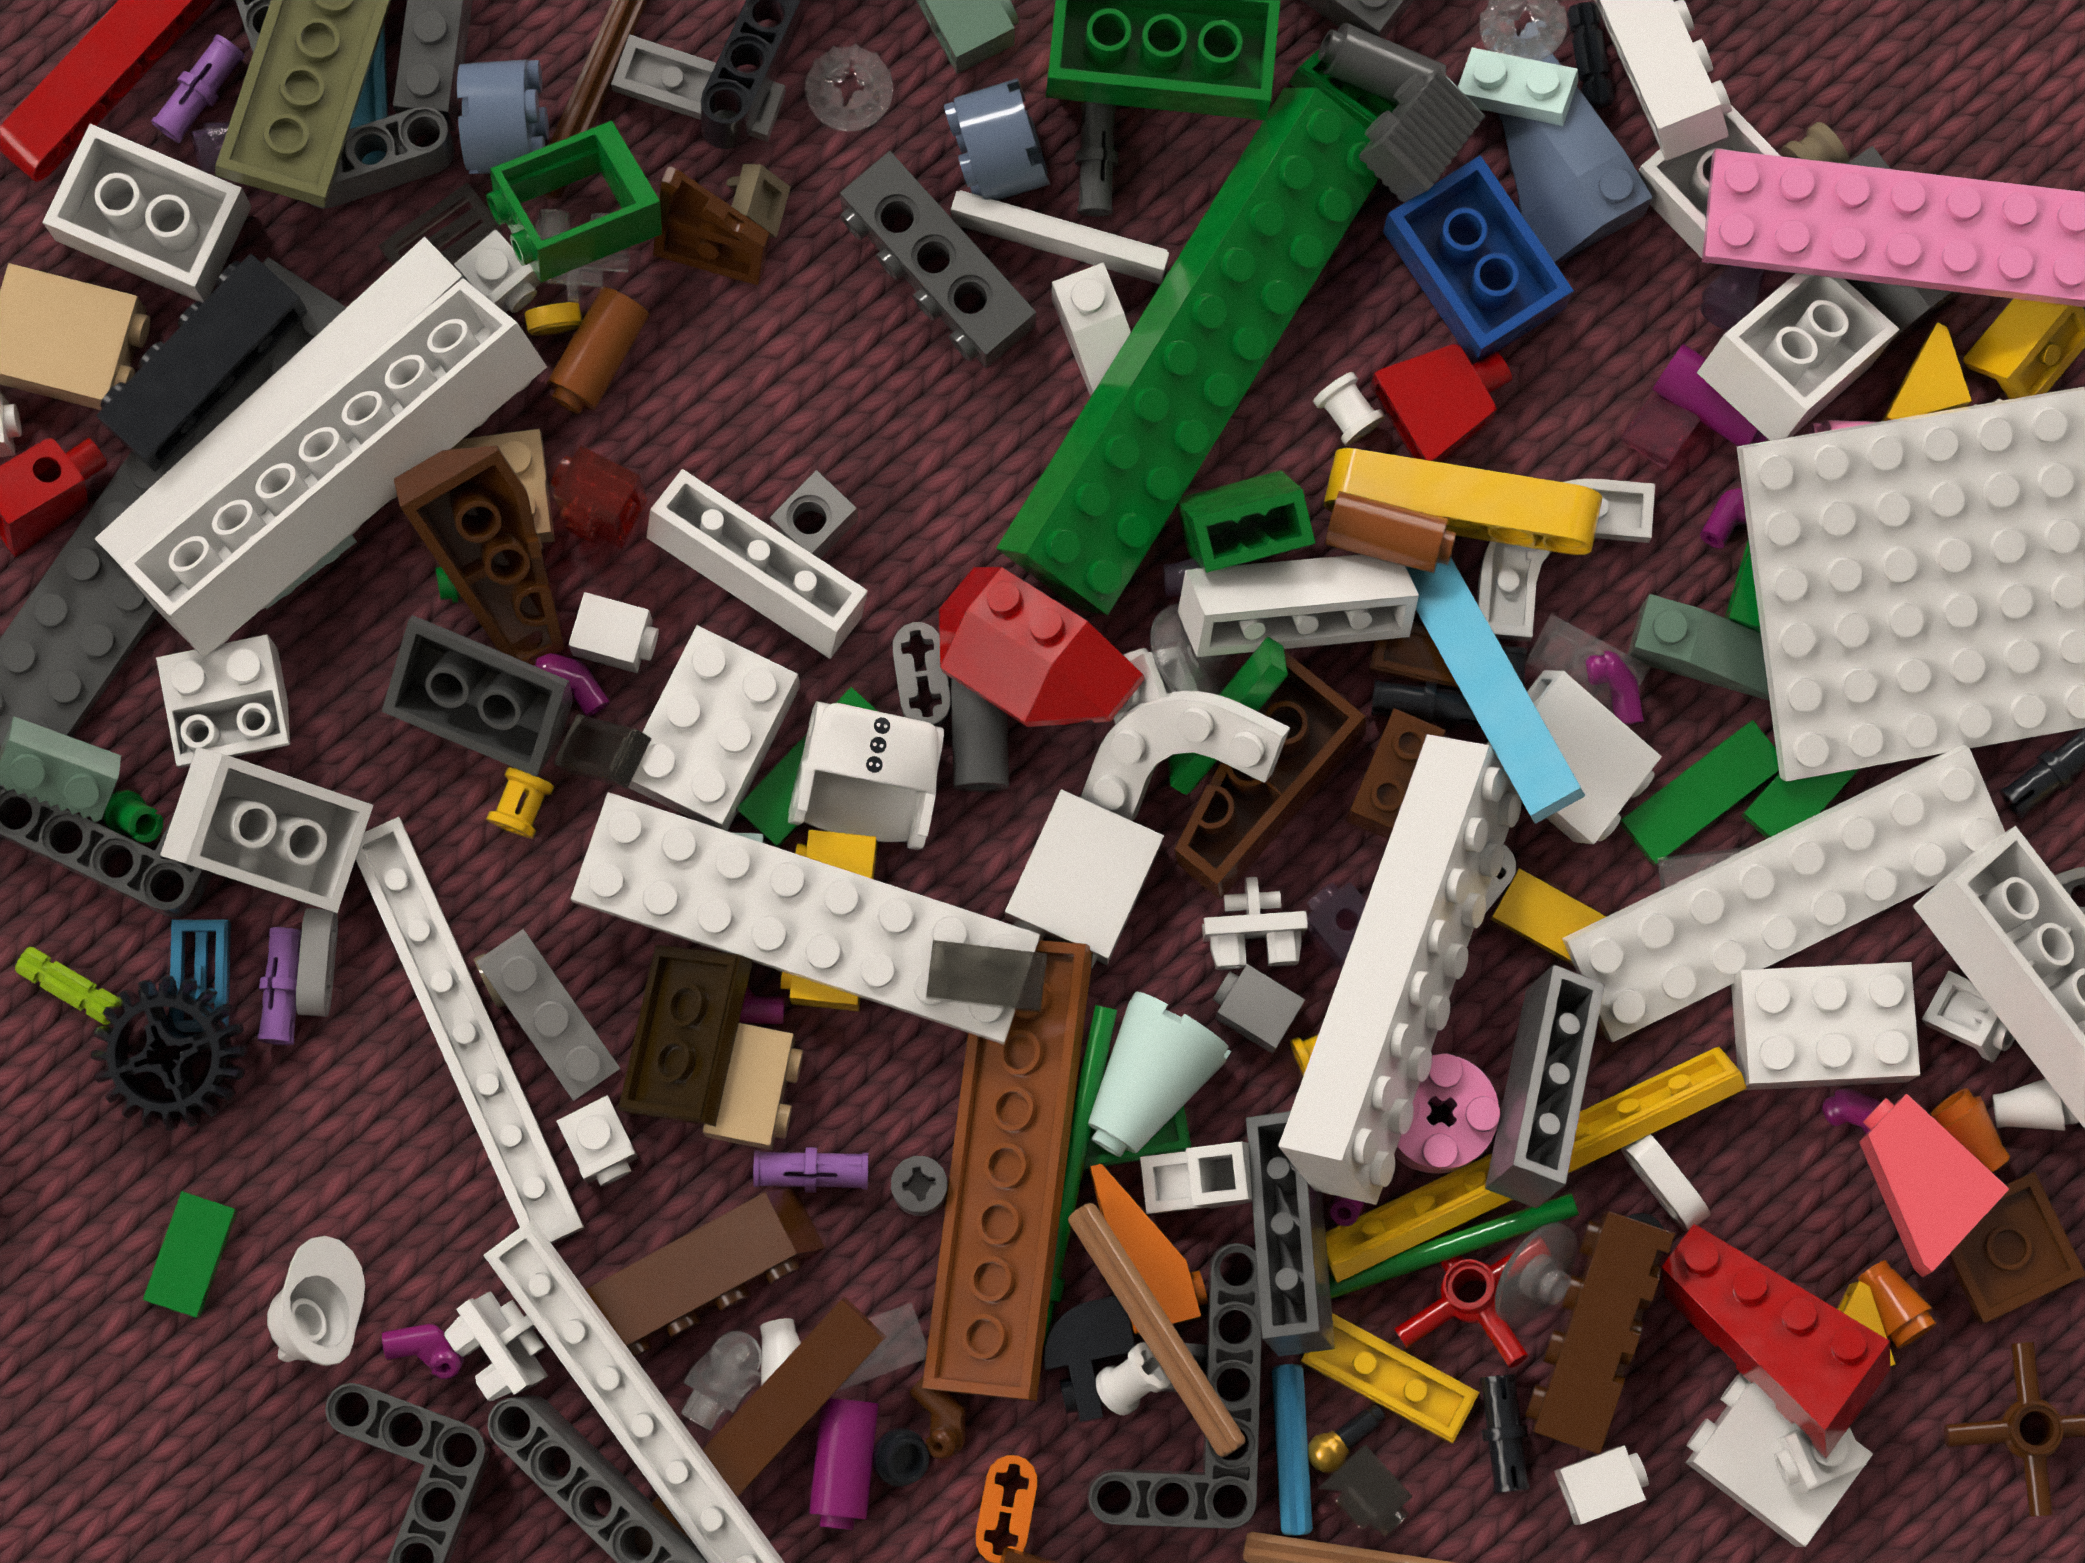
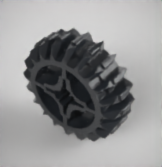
M171 975L161 977L159 990H157L155 984L150 979L140 981L138 983L139 997L129 989L119 993V1001L125 1011L115 1006L106 1007L103 1011V1015L114 1025V1028L108 1026L95 1028L94 1036L99 1040L108 1042L107 1048H100L91 1052L93 1060H107L108 1069L95 1074V1080L98 1083L113 1080L116 1087L108 1091L105 1096L109 1103L115 1102L123 1096L128 1099L122 1110L124 1117H133L141 1108H144L142 1115V1125L144 1127L150 1128L155 1126L160 1114H162L163 1125L168 1131L178 1128L180 1114L189 1127L200 1124V1109L210 1117L221 1111L214 1095L225 1100H230L235 1096L236 1091L224 1079L239 1080L245 1075V1070L242 1067L231 1064V1058L247 1055L248 1048L244 1045L232 1046L230 1037L239 1035L244 1031L243 1025L237 1023L226 1027L222 1019L229 1016L234 1010L230 1003L219 1006L215 1010L210 1007L217 996V991L214 988L204 990L196 999L197 981L195 979H185L180 986L179 992H177L176 981ZM163 1007L177 1008L190 1014L201 1024L205 1031L193 1035L181 1032L176 1028L172 1017L167 1018ZM146 1013L149 1022L148 1025L144 1026L147 1035L146 1046L141 1053L129 1058L128 1043L131 1032L138 1020ZM188 1043L193 1044L192 1048L180 1052V1057L165 1061L159 1059L151 1063L147 1062V1058L159 1054V1049L173 1045L179 1047ZM211 1048L210 1070L203 1084L193 1093L190 1081L194 1080L192 1072L193 1059L199 1052ZM146 1071L157 1074L161 1077L166 1089L173 1090L176 1099L154 1094L145 1088L134 1074Z

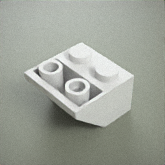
M268 634L224 643L216 647L205 658L195 649L156 657L174 756L178 768L191 765L197 747L235 757L290 745L288 700L278 648Z

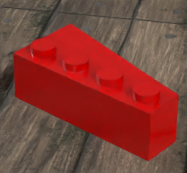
M1696 1224L1692 1225L1662 1265L1665 1297L1715 1347L1719 1346L1736 1363V1369L1751 1384L1755 1382L1775 1402L1776 1409L1791 1424L1795 1422L1812 1440V1445L1827 1458L1889 1373L1890 1340Z

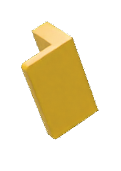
M2013 299L1964 356L1963 361L1968 369L1996 379L2008 399L2047 393L2085 348V310L2081 306Z

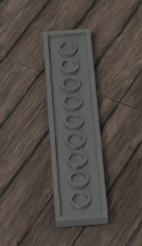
M269 257L266 258L263 264L300 296L308 312L156 472L151 470L132 452L123 462L0 638V747L14 716L73 737L159 614L122 567L95 538L347 307Z

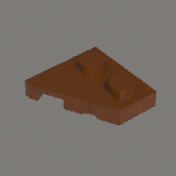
M668 166L661 181L659 198L662 234L655 237L653 256L759 285L765 268L770 232L678 169Z

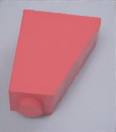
M1905 1094L1895 1104L1885 1098L1867 1116L1863 1123L1870 1131L1859 1143L1913 1269L1923 1278L1937 1268L2006 1194L2009 1188L1908 1094Z

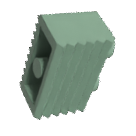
M14 716L0 749V786L4 785L6 791L15 789L17 795L26 793L28 799L36 796L39 803L47 800L50 807L58 804L61 811L69 808L72 815L80 812L83 819L91 816L95 823L102 819L118 780L122 755Z

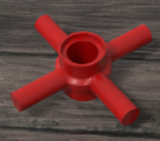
M1443 1232L1425 1242L1447 1236L1448 1234ZM1537 1235L1491 1266L1481 1261L1464 1259L1462 1255L1439 1262L1446 1272L1441 1285L1442 1298L1395 1327L1394 1330L1407 1348L1453 1317L1468 1323H1480L1508 1367L1514 1368L1524 1362L1529 1355L1498 1310L1503 1299V1285L1549 1256L1550 1252ZM1469 1281L1485 1283L1487 1285L1486 1291L1479 1300L1467 1303L1458 1299L1459 1290L1465 1283Z

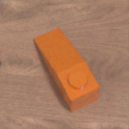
M1102 1164L1090 1166V1175L1101 1214L1172 1325L1175 1326L1198 1320L1201 1317L1199 1306L1208 1304L1200 1270L1189 1272L1186 1259ZM1129 1317L1133 1336L1140 1335Z

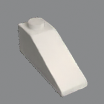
M1104 262L1052 282L1051 299L1090 396H1092L1131 333Z

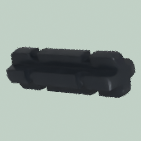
M1594 2L1577 3L1570 6L1567 17L1570 32L1575 33L1572 44L1579 81L1584 82L1581 92L1593 109H1602L1612 105L1615 95L1612 80L1606 78L1610 69L1603 32L1597 29L1599 27L1598 24L1601 23L1598 6Z

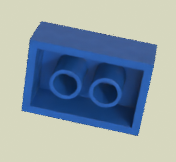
M1481 155L1435 183L1428 191L1408 200L1387 215L1383 233L1473 364L1503 349L1567 307L1574 290Z

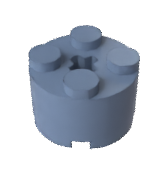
M525 59L459 65L457 98H462V116H458L463 161L466 170H469V174H491L490 168L545 147L544 140L549 139V121L547 108L539 107L538 93H542L540 60L528 61Z
M1018 78L955 97L954 102L944 104L952 135L956 136L960 151L964 153L958 155L967 187L971 188L972 194L983 196L986 200L993 199L998 201L1050 185L1039 139L1032 117H1030L1028 110L1025 109L1023 102L1026 101Z

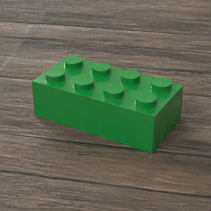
M1055 0L1045 98L1266 121L1272 97L1280 0Z

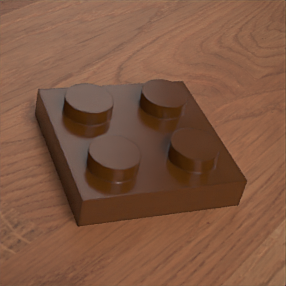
M2035 1172L2006 1184L2009 1188L2006 1194L1947 1256L1979 1324L1993 1320L2085 1276V1271Z

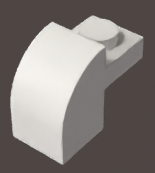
M1241 1141L1186 1148L1185 1152L1140 1157L1146 1214L1218 1208L1252 1202L1249 1143Z

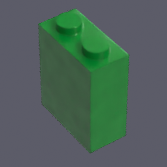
M1281 470L1183 496L1176 505L1187 552L1206 573L1315 544L1303 489Z

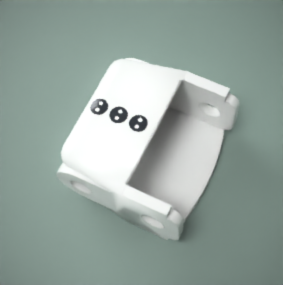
M816 701L808 726L803 755L796 772L788 812V823L800 825L805 822L827 832L875 836L877 842H907V848L922 849L926 837H928L936 797V779L943 745L944 729L916 719L841 703L828 704Z

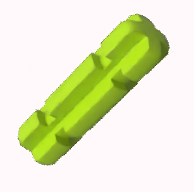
M28 947L17 961L15 971L34 984L38 981L41 982V988L76 1009L82 1011L85 1008V1014L103 1025L111 1023L103 1015L105 1008L109 1006L121 1007L117 996L103 988L97 990L96 984L58 961L51 963V957L34 947Z

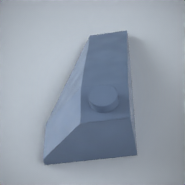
M1535 29L1493 51L1561 65ZM1576 87L1563 126L1498 113L1504 128L1509 151L1508 160L1511 172L1514 174L1520 213L1555 264L1560 263L1645 215L1653 198L1624 149L1578 87Z

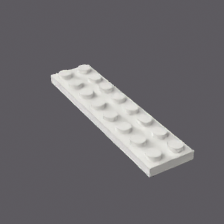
M1962 745L1562 938L1577 974L1605 984L1598 1021L1606 1039L1614 1042L1735 983L1734 975L1741 970L1764 969L1938 884L1974 851L2005 833V830L1970 748Z
M610 792L606 795L571 896L573 903L728 954L742 955L753 960L755 963L1001 1044H1005L1040 939V934Z

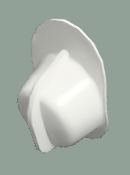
M321 1236L311 1238L297 1249L290 1263L284 1288L271 1302L267 1313V1326L273 1341L279 1347L278 1358L284 1362L298 1359L330 1366L339 1364L350 1354L364 1302L365 1280L362 1267L355 1254L340 1240Z

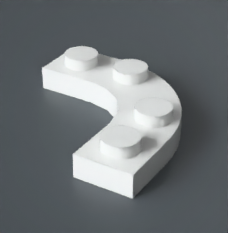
M1576 479L1564 482L1591 488L1602 495L1603 499L1594 538L1649 543L1652 538L1655 484L1606 479ZM1490 541L1480 568L1477 604L1497 639L1531 641L1533 636L1536 582L1541 564L1552 551Z
M1177 691L1167 697L1155 699L1147 703L1142 702L1127 712L1109 731L1101 743L1080 798L1133 821L1138 815L1151 777L1159 762L1173 754L1191 752L1219 760L1265 783L1274 771L1290 727L1241 703L1213 693Z

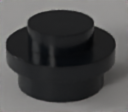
M896 1428L885 1433L877 1442L873 1452V1467L876 1474L882 1481L892 1486L901 1487L916 1482L925 1474L929 1465V1453L924 1440L916 1432L905 1428Z

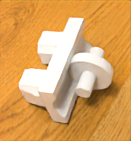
M1245 877L1244 894L1224 895L1225 912L1246 910L1247 915L1204 918V924H1202L1203 942L1210 941V951L1216 970L1245 968L1247 965L1245 939L1266 938L1268 966L1297 965L1299 962L1302 942L1301 935H1304L1308 928L1306 911L1260 914V909L1281 908L1280 891L1259 892L1257 877Z
M490 1291L475 1300L473 1298L469 1299L456 1309L460 1316L445 1331L444 1336L453 1350L461 1357L471 1354L480 1346L483 1348L492 1364L478 1373L475 1378L476 1384L487 1400L493 1401L511 1392L515 1395L536 1386L548 1377L534 1356L544 1348V1345L534 1332L536 1327L527 1315L523 1316L513 1300L501 1307Z

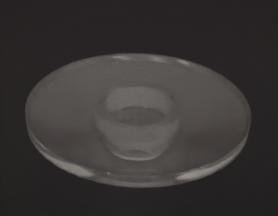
M1179 604L1163 609L1155 617L1150 634L1153 658L1163 680L1172 692L1200 691L1219 695L1236 675L1232 654L1196 657L1178 614Z
M1558 1222L1543 1225L1532 1232L1517 1247L1508 1260L1497 1285L1495 1310L1498 1317L1509 1326L1521 1327L1535 1321L1552 1305L1559 1303L1565 1297L1567 1289L1571 1285L1570 1276L1577 1257V1239L1572 1229Z

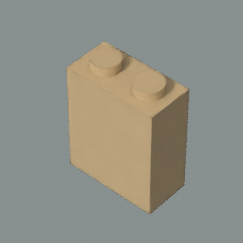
M8 263L0 289V385L101 410L100 404L107 392L120 382L126 384L135 375V370L130 365L135 348H142L147 340L150 329V316L146 315L147 310L136 295Z

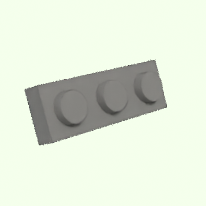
M629 34L611 86L614 92L701 120L702 92L716 63ZM773 83L749 136L766 142L769 141L786 93L785 85ZM720 110L714 115L719 118L728 119L738 114L730 110Z
M524 929L476 961L573 1101L620 1069Z

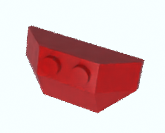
M973 567L939 608L940 668L942 672L1026 727L1068 725L1093 720L1094 723L1111 722L1145 680L1144 675L1087 620L1003 567Z

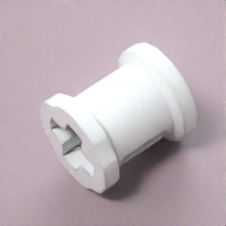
M1349 372L1332 382L1313 400L1316 407L1325 408L1343 432L1341 440L1345 446H1349L1363 438L1386 417L1381 409L1374 410L1356 386L1358 378L1354 372Z
M1145 1342L1135 1345L1128 1352V1359L1119 1366H1107L1096 1376V1389L1102 1402L1111 1411L1119 1415L1132 1413L1139 1406L1140 1398L1150 1391L1155 1393L1163 1391L1171 1383Z

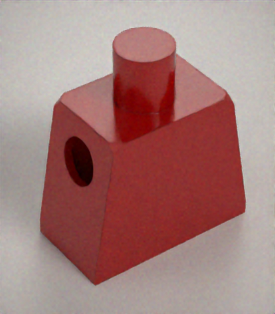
M1451 344L1378 370L1374 373L1370 387L1412 458L1442 462L1493 420L1497 408L1489 393L1512 381V374L1507 363L1497 351L1472 365L1459 344Z
M47 438L0 465V539L15 558L84 508L88 503L85 480L108 466L104 455L90 438L85 439L66 453H64L53 438Z

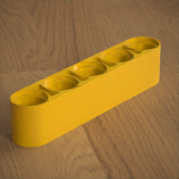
M1343 448L1335 452L1323 506L1332 512L1339 491L1447 518L1449 519L1447 530L1456 532V536L1558 553L1585 555L1592 550L1603 497L1591 488L1576 484L1361 449Z

